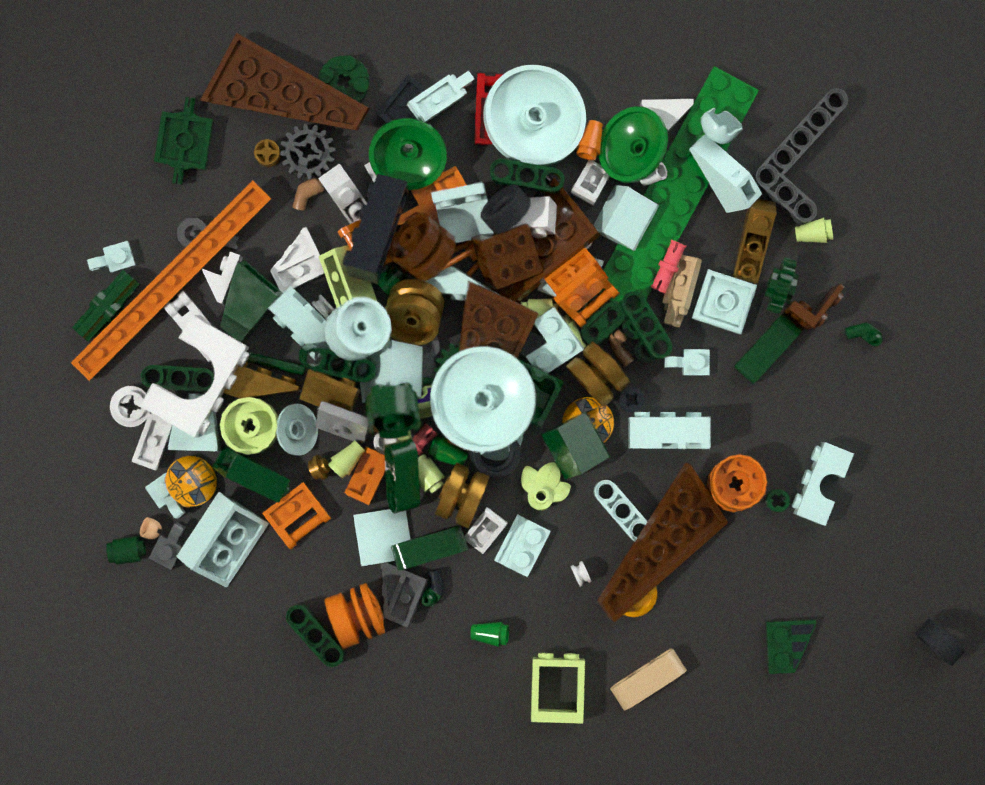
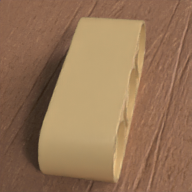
M671 648L614 684L610 690L625 711L666 686L687 670L674 649Z

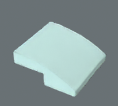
M390 509L353 515L361 566L395 561L391 545L411 540L406 511L394 514Z

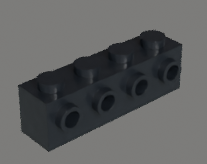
M377 174L375 182L370 183L367 192L369 200L367 205H362L359 215L361 223L359 228H354L351 242H353L351 251L347 250L344 256L343 265L346 266L348 276L378 284L409 194L407 181Z

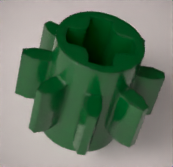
M385 265L378 285L389 296V292L395 284L408 278L395 265L390 269Z

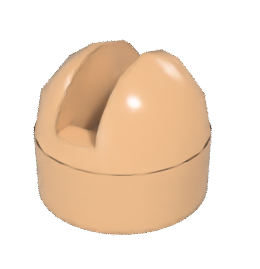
M145 518L140 528V536L146 539H156L160 536L157 533L158 529L162 530L160 523L155 519Z

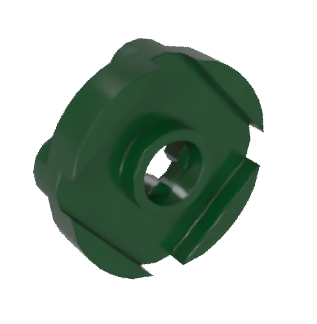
M350 55L337 56L330 59L323 65L318 76L319 80L358 102L363 101L369 89L370 78L366 67ZM340 76H349L351 78L348 82V88H345L343 85H337L340 81Z

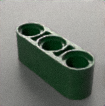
M497 159L490 167V177L499 185H517L520 189L547 194L560 192L564 185L563 173L559 169L509 159ZM497 166H506L509 174L505 178L497 177L494 173ZM524 170H529L534 174V180L530 183H525L520 179V173ZM556 175L560 180V184L555 188H551L545 182L546 177Z
M638 291L626 293L621 300V308L647 352L655 359L666 358L672 351L671 340L645 297ZM635 296L639 299L640 306L637 310H631L627 307L626 300L628 297ZM648 318L653 322L651 332H644L640 329L639 325L642 319ZM657 340L663 341L667 346L666 352L662 355L656 354L653 350V344Z
M782 313L735 364L734 368L750 383L754 384L799 336L803 329L788 315Z
M306 344L299 351L300 362L312 371L359 382H368L376 374L375 365L366 357L361 360L342 358V365L337 369H333L332 362L339 356L330 348L316 344ZM312 351H317V360L313 363H308V354ZM366 363V372L357 375L358 365Z
M148 365L141 372V381L146 387L150 388L152 384L148 380V375L150 371L157 370L160 373V380L156 384L166 390L207 392L213 384L215 372L205 368ZM182 371L186 376V381L183 385L177 386L173 378L177 372ZM208 373L212 378V382L208 387L203 388L199 383V378L202 374Z
M406 439L385 445L387 502L391 512L396 514L418 508L420 506L418 452L414 441Z
M459 525L391 545L397 570L400 571L467 551L468 546L462 526Z
M299 603L290 607L286 613V621L323 664L328 667L338 666L345 657V649L342 648L340 642L305 604ZM301 609L305 613V620L301 623L295 622L292 618L293 610ZM313 628L319 629L323 635L322 640L319 642L312 641L309 637V631ZM336 648L340 653L339 659L337 661L329 660L326 656L327 649Z

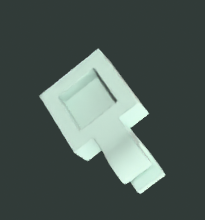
M128 241L104 247L105 256L87 260L91 271L109 267L110 273H115L136 266Z
M683 349V357L665 358V367L683 368L682 375H709L710 349Z
M164 473L145 488L159 508L167 505L173 517L178 519L186 512L180 503L175 501L169 494L165 483L166 473Z

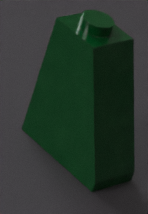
M246 260L239 262L234 269L220 327L225 330V334L241 343L246 341L271 311L269 307L283 292Z
M223 445L212 467L225 478L277 503L289 491L290 479L236 452L226 445Z

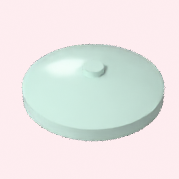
M524 65L506 72L492 86L484 104L483 116L486 132L497 150L510 160L541 166L553 165L566 158L576 148L585 130L586 111L579 91L567 77L546 66Z
M474 347L455 354L443 364L433 381L430 403L437 426L450 441L467 450L488 452L512 444L525 432L533 418L536 394L530 374L518 359L500 349Z

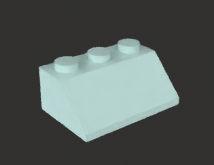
M218 492L176 557L191 570L227 588L269 523L237 501Z

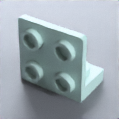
M483 182L431 193L433 203L436 205L439 225L455 236L456 243L469 241L472 237L479 234L488 237L494 235V232L481 219V211L488 202Z

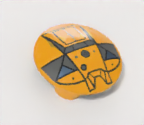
M584 397L572 402L564 413L562 423L587 411L600 438L605 443L614 427V418L607 405L603 407L592 397Z
M185 456L177 459L171 464L165 475V483L169 494L175 501L186 508L206 503L216 490L217 479L213 468L208 462L196 456Z

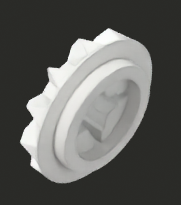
M126 386L115 392L110 402L112 417L116 422L126 427L139 426L147 420L150 413L141 407V410H133L130 418H128V409L120 406L121 403H130L134 395V404L140 407L146 392L136 386Z

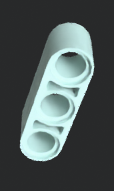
M601 480L597 482L594 487V496L632 540L636 541L637 537L632 532L633 527L638 523L646 525L647 520L612 481ZM603 484H609L613 489V493L608 499H603L599 495V488ZM624 503L629 507V514L625 518H619L615 510L619 504Z

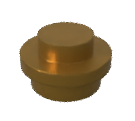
M315 455L312 460L308 461L310 473L315 480H325L328 478L330 467L326 458Z

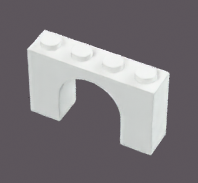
M192 315L179 338L201 350L211 359L215 371L211 388L199 398L186 400L157 384H152L140 407L189 435L198 437L199 434L204 435L211 424L208 420L213 411L217 412L224 401L221 398L224 390L231 389L237 378L234 375L238 366H244L250 354L247 353L248 346Z

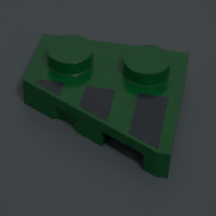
M816 620L766 621L768 673H795L816 626Z

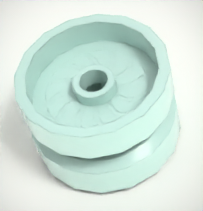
M367 297L354 298L334 309L328 316L324 328L325 339L330 349L339 357L347 360H361L380 350L386 344L391 332L390 318L385 308L377 301Z

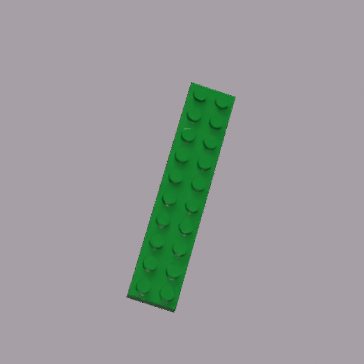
M715 66L713 67L662 161L667 169L666 179L650 184L644 197L658 204L659 207L635 251L618 244L603 270L608 276L607 280L620 293L617 297H612L608 301H615L621 304L623 296L630 291H638L647 299L652 290L651 285L660 268L658 264L660 260L663 261L671 239L678 242L709 184L689 150L705 135L701 125V117L705 112L715 108V114L727 111L742 123L759 91L758 89ZM731 142L727 144L715 143L724 151H727ZM603 288L598 294H601L605 290V288ZM630 296L626 300V305L631 310H637L640 306V301L637 297Z

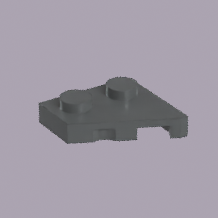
M388 562L381 563L384 618L409 628L428 579L405 569L398 571L397 566Z

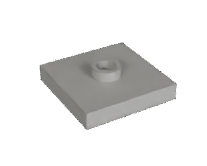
M321 401L317 414L316 428L351 441L355 440L357 443L364 445L368 434L367 417Z

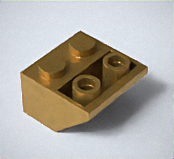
M309 369L300 396L301 400L318 407L321 401L348 411H353L361 391L355 388L356 382L342 377L340 381L332 379L333 375Z

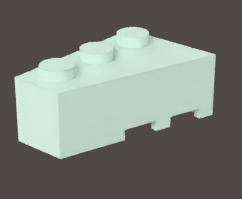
M290 286L269 307L275 314L273 319L283 329L287 326L294 333L291 337L301 347L304 344H316L330 348L325 339L324 328L327 320ZM312 351L309 353V355L316 361L318 358L317 351Z
M634 412V417L628 418V448L710 449V417H701V412H686V417H676V412H660V417H650V412Z

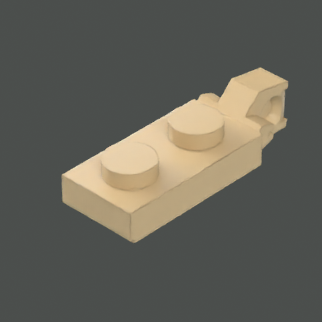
M685 255L681 256L677 265L679 268L678 272H674L662 302L665 304L664 310L667 311L664 320L665 324L680 328L683 317L687 315L702 263L701 259Z

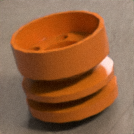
M734 455L729 456L713 467L708 475L706 486L720 509L738 512L744 511L760 501L765 493L767 480L765 471L756 460L749 456ZM731 478H733L734 482H740L737 491L735 488L729 487V484L732 482Z
M367 583L360 585L362 597H359L355 588L350 589L352 601L347 602L342 593L324 599L333 629L343 649L360 643L358 632L360 630L364 631L368 639H372L371 626H374L378 635L385 634L384 616L381 607Z

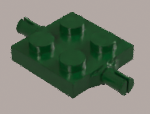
M185 97L183 112L170 113L162 111L154 162L174 168L172 184L183 185L184 170L197 169L206 171L214 120L199 117L193 113L196 99L192 97L191 99Z

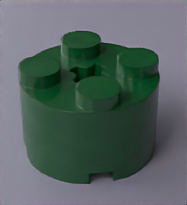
M410 383L391 386L378 384L370 388L371 392L367 395L365 402L368 430L371 434L374 431L379 433L380 438L397 439L408 436V431L415 428V431L420 428L418 396Z

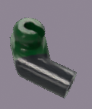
M440 569L428 571L430 586L421 596V603L426 607L436 605L445 592Z

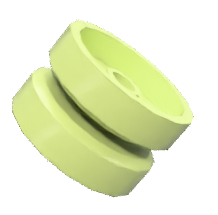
M251 397L237 399L228 405L222 414L220 422L221 435L226 444L236 452L244 454L262 453L272 447L277 440L276 429L279 416L273 406L264 400ZM249 421H253V425L256 426L255 430L249 431L247 429Z

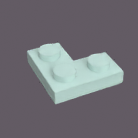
M556 306L537 317L534 324L547 342L526 357L532 366L549 373L584 350V347Z

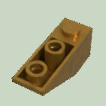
M757 199L747 209L733 278L758 283L776 216V202Z
M245 363L243 367L238 366L234 375L237 378L231 389H225L223 393L241 399L300 391L301 387L295 385L297 381L295 379L282 375L280 380L271 377L272 371L261 367L254 371L248 369V363Z

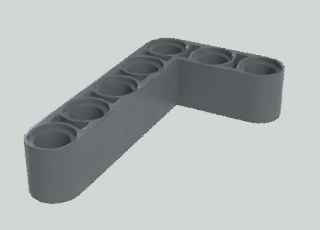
M831 89L753 175V179L760 191L772 202H776V205L797 224L803 225L813 220L817 215V207L784 174L847 106L848 96L842 89ZM837 96L841 101V106L838 108L832 107L829 104V97ZM812 115H820L824 121L823 126H815L811 120ZM798 133L803 134L807 140L806 145L800 146L796 144L794 135ZM780 152L786 153L789 156V163L786 165L780 164L777 160V154ZM760 172H769L772 175V182L769 184L763 183L759 177ZM786 188L791 192V199L789 201H783L779 197L780 189ZM803 205L809 208V218L799 216V206Z

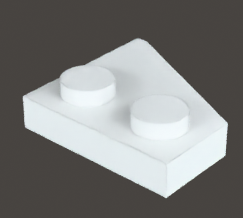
M307 227L300 231L295 241L270 270L279 290L283 293L290 286L295 289L325 274L318 257L320 256L319 251Z

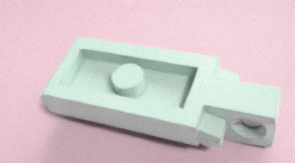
M469 71L458 78L454 74L448 75L410 100L407 106L418 120L426 123L462 99L467 93L465 88L472 83L474 77Z

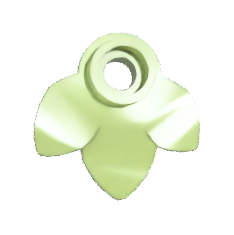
M555 462L545 464L539 471L530 466H525L522 471L521 486L528 493L530 506L536 510L548 509L552 502L563 501L570 492L571 485L560 481V469ZM543 493L546 499L540 501L536 498V495Z

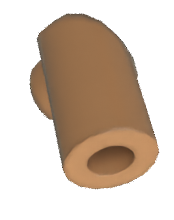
M312 178L298 185L292 208L305 211L308 198L324 191L325 187L319 179Z
M617 330L614 334L610 335L609 342L613 354L624 367H627L635 359L623 346L627 336L623 331Z

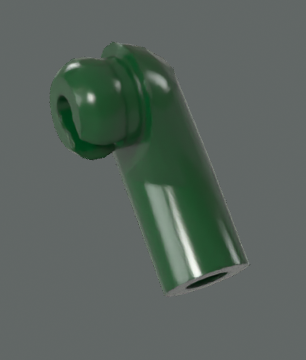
M861 323L844 328L847 340L861 337L874 347L879 346L883 341L882 333L869 323Z

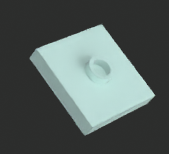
M708 269L692 319L741 335L757 285Z

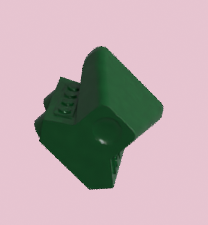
M518 359L530 374L535 388L536 405L530 423L541 428L564 381Z

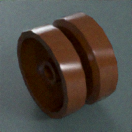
M418 213L403 223L396 232L389 250L390 258L402 268H407V271L420 281H427L439 274L450 261L456 245L455 236L444 227L439 226L427 214Z

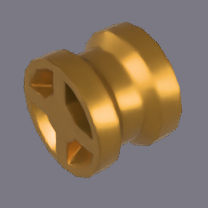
M268 139L261 140L255 146V158L262 166L273 167L281 160V150L274 141Z

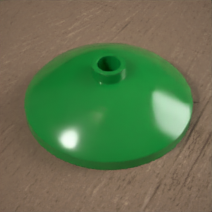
M630 107L617 113L607 123L602 132L599 160L604 171L610 177L625 183L637 182L648 177L659 166L667 149L668 134L665 123L657 113L645 107Z
M398 119L391 121L374 134L370 143L369 161L374 173L407 181L408 190H417L432 184L442 174L446 165L447 150L443 138L432 126L420 120ZM411 144L413 147L406 148L405 145Z

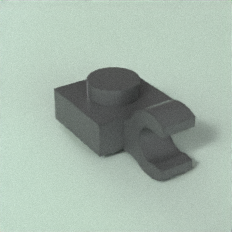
M177 522L173 525L168 537L160 535L149 559L172 570L178 560L176 556L183 547L178 542L186 527Z

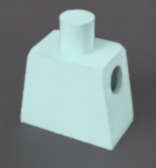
M188 394V400L199 398L204 394ZM213 411L208 419L211 424L204 435L199 434L198 437H193L172 425L168 450L220 451L216 412Z

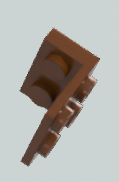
M526 223L490 237L479 234L471 238L487 287L498 290L542 272L529 225Z
M841 283L832 286L812 313L813 309L801 300L786 304L781 312L788 315L804 330L820 327L828 317V314L825 313L827 309L832 306L835 307L844 296L841 291L845 286Z

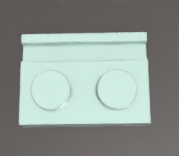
M517 514L494 561L528 577L551 531Z

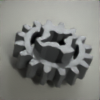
M304 124L301 131L295 126L294 135L286 133L289 139L288 142L281 141V145L286 150L281 151L280 156L287 158L282 162L283 166L291 165L288 172L292 175L297 171L298 179H302L304 174L307 175L308 180L312 179L313 174L321 177V170L324 169L327 172L330 170L327 163L335 162V159L330 154L335 153L336 149L329 147L334 142L333 139H325L327 135L326 130L318 133L317 125H314L312 130H309L308 125ZM307 136L306 140L300 143L295 142L297 139ZM318 139L324 144L325 152L318 150L316 146ZM310 146L316 155H308L305 158V155L300 150H307ZM291 152L298 155V166L293 162ZM316 161L321 162L318 166L309 169L310 164Z

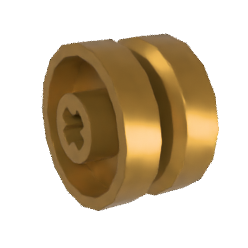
M416 279L403 280L395 284L389 292L385 308L390 318V336L396 341L413 345H424L434 340L439 331L444 309V298L441 292L435 286Z
M592 342L583 350L584 357L591 365L588 366L583 360L575 357L566 368L600 405L605 407L614 399L613 393L606 385L607 382L616 391H622L631 382L622 372L621 367L597 344Z
M456 462L450 477H447L439 496L441 500L435 515L448 519L451 517L455 506H458L460 509L456 516V523L469 528L490 476L476 472L470 485L465 482L469 474V467Z

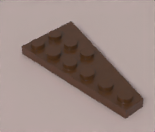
M238 33L235 34L200 99L203 102L355 131L359 130L370 110L369 107Z
M554 177L549 185L551 188H555L560 183ZM564 188L556 194L546 193L544 197H550L557 204L555 234H547L545 238L533 237L542 272L498 290L490 289L519 303L545 282L546 277L601 235Z
M468 280L459 352L474 347H491L503 350L517 359L539 313ZM447 438V441L457 447H460Z
M684 464L597 600L613 622L622 617L728 524L727 519L691 464Z

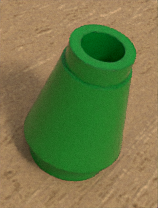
M435 436L428 450V454L433 456L432 459L453 465L456 462L463 465L468 456V453L449 443L444 436L442 438Z
M503 622L472 624L471 640L497 647L507 645L509 625H505Z

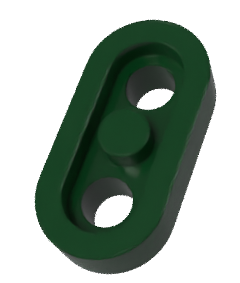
M615 301L607 302L586 321L587 323L581 328V337L587 344L592 342L600 344L623 323L626 315L621 308V304ZM608 311H616V319H609L607 316ZM590 328H596L598 336L591 337L589 335Z

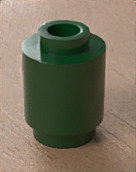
M138 536L113 539L112 542L106 544L109 563L119 565L141 562L142 556H146L144 540L140 541Z

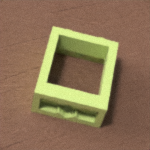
M538 653V657H533L531 722L583 723L584 658H579V654L565 653L564 658H553L554 653ZM539 666L578 667L576 710L538 709Z

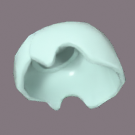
M712 108L701 117L703 132L708 138L720 144H727L733 141L743 130L741 123L731 113L723 111L720 114H715L716 109Z

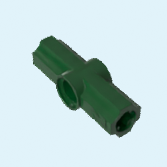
M122 270L106 289L101 290L89 304L90 308L72 328L86 341L91 342L107 322H112L119 315L124 307L123 304L141 284L125 270Z

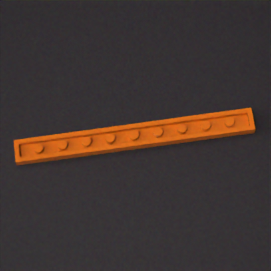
M252 181L71 364L90 381L239 232L271 197Z

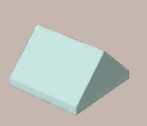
M615 185L598 215L594 227L602 236L635 251L659 205L627 186Z
M391 340L386 342L380 350L371 354V361L375 365L376 374L370 380V388L378 384L391 386L410 383L418 398H421L422 346Z

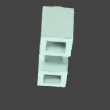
M821 442L820 446L816 445L811 455V460H814L811 470L806 469L801 481L804 484L801 494H796L792 503V508H795L793 514L826 526L835 502L821 494L820 482L829 474L845 478L854 453L826 442Z

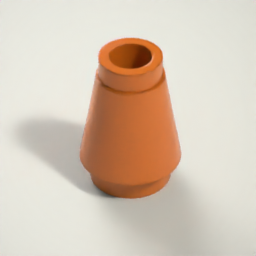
M595 120L588 121L583 136L576 146L577 156L586 160H596L597 155H600L602 123Z

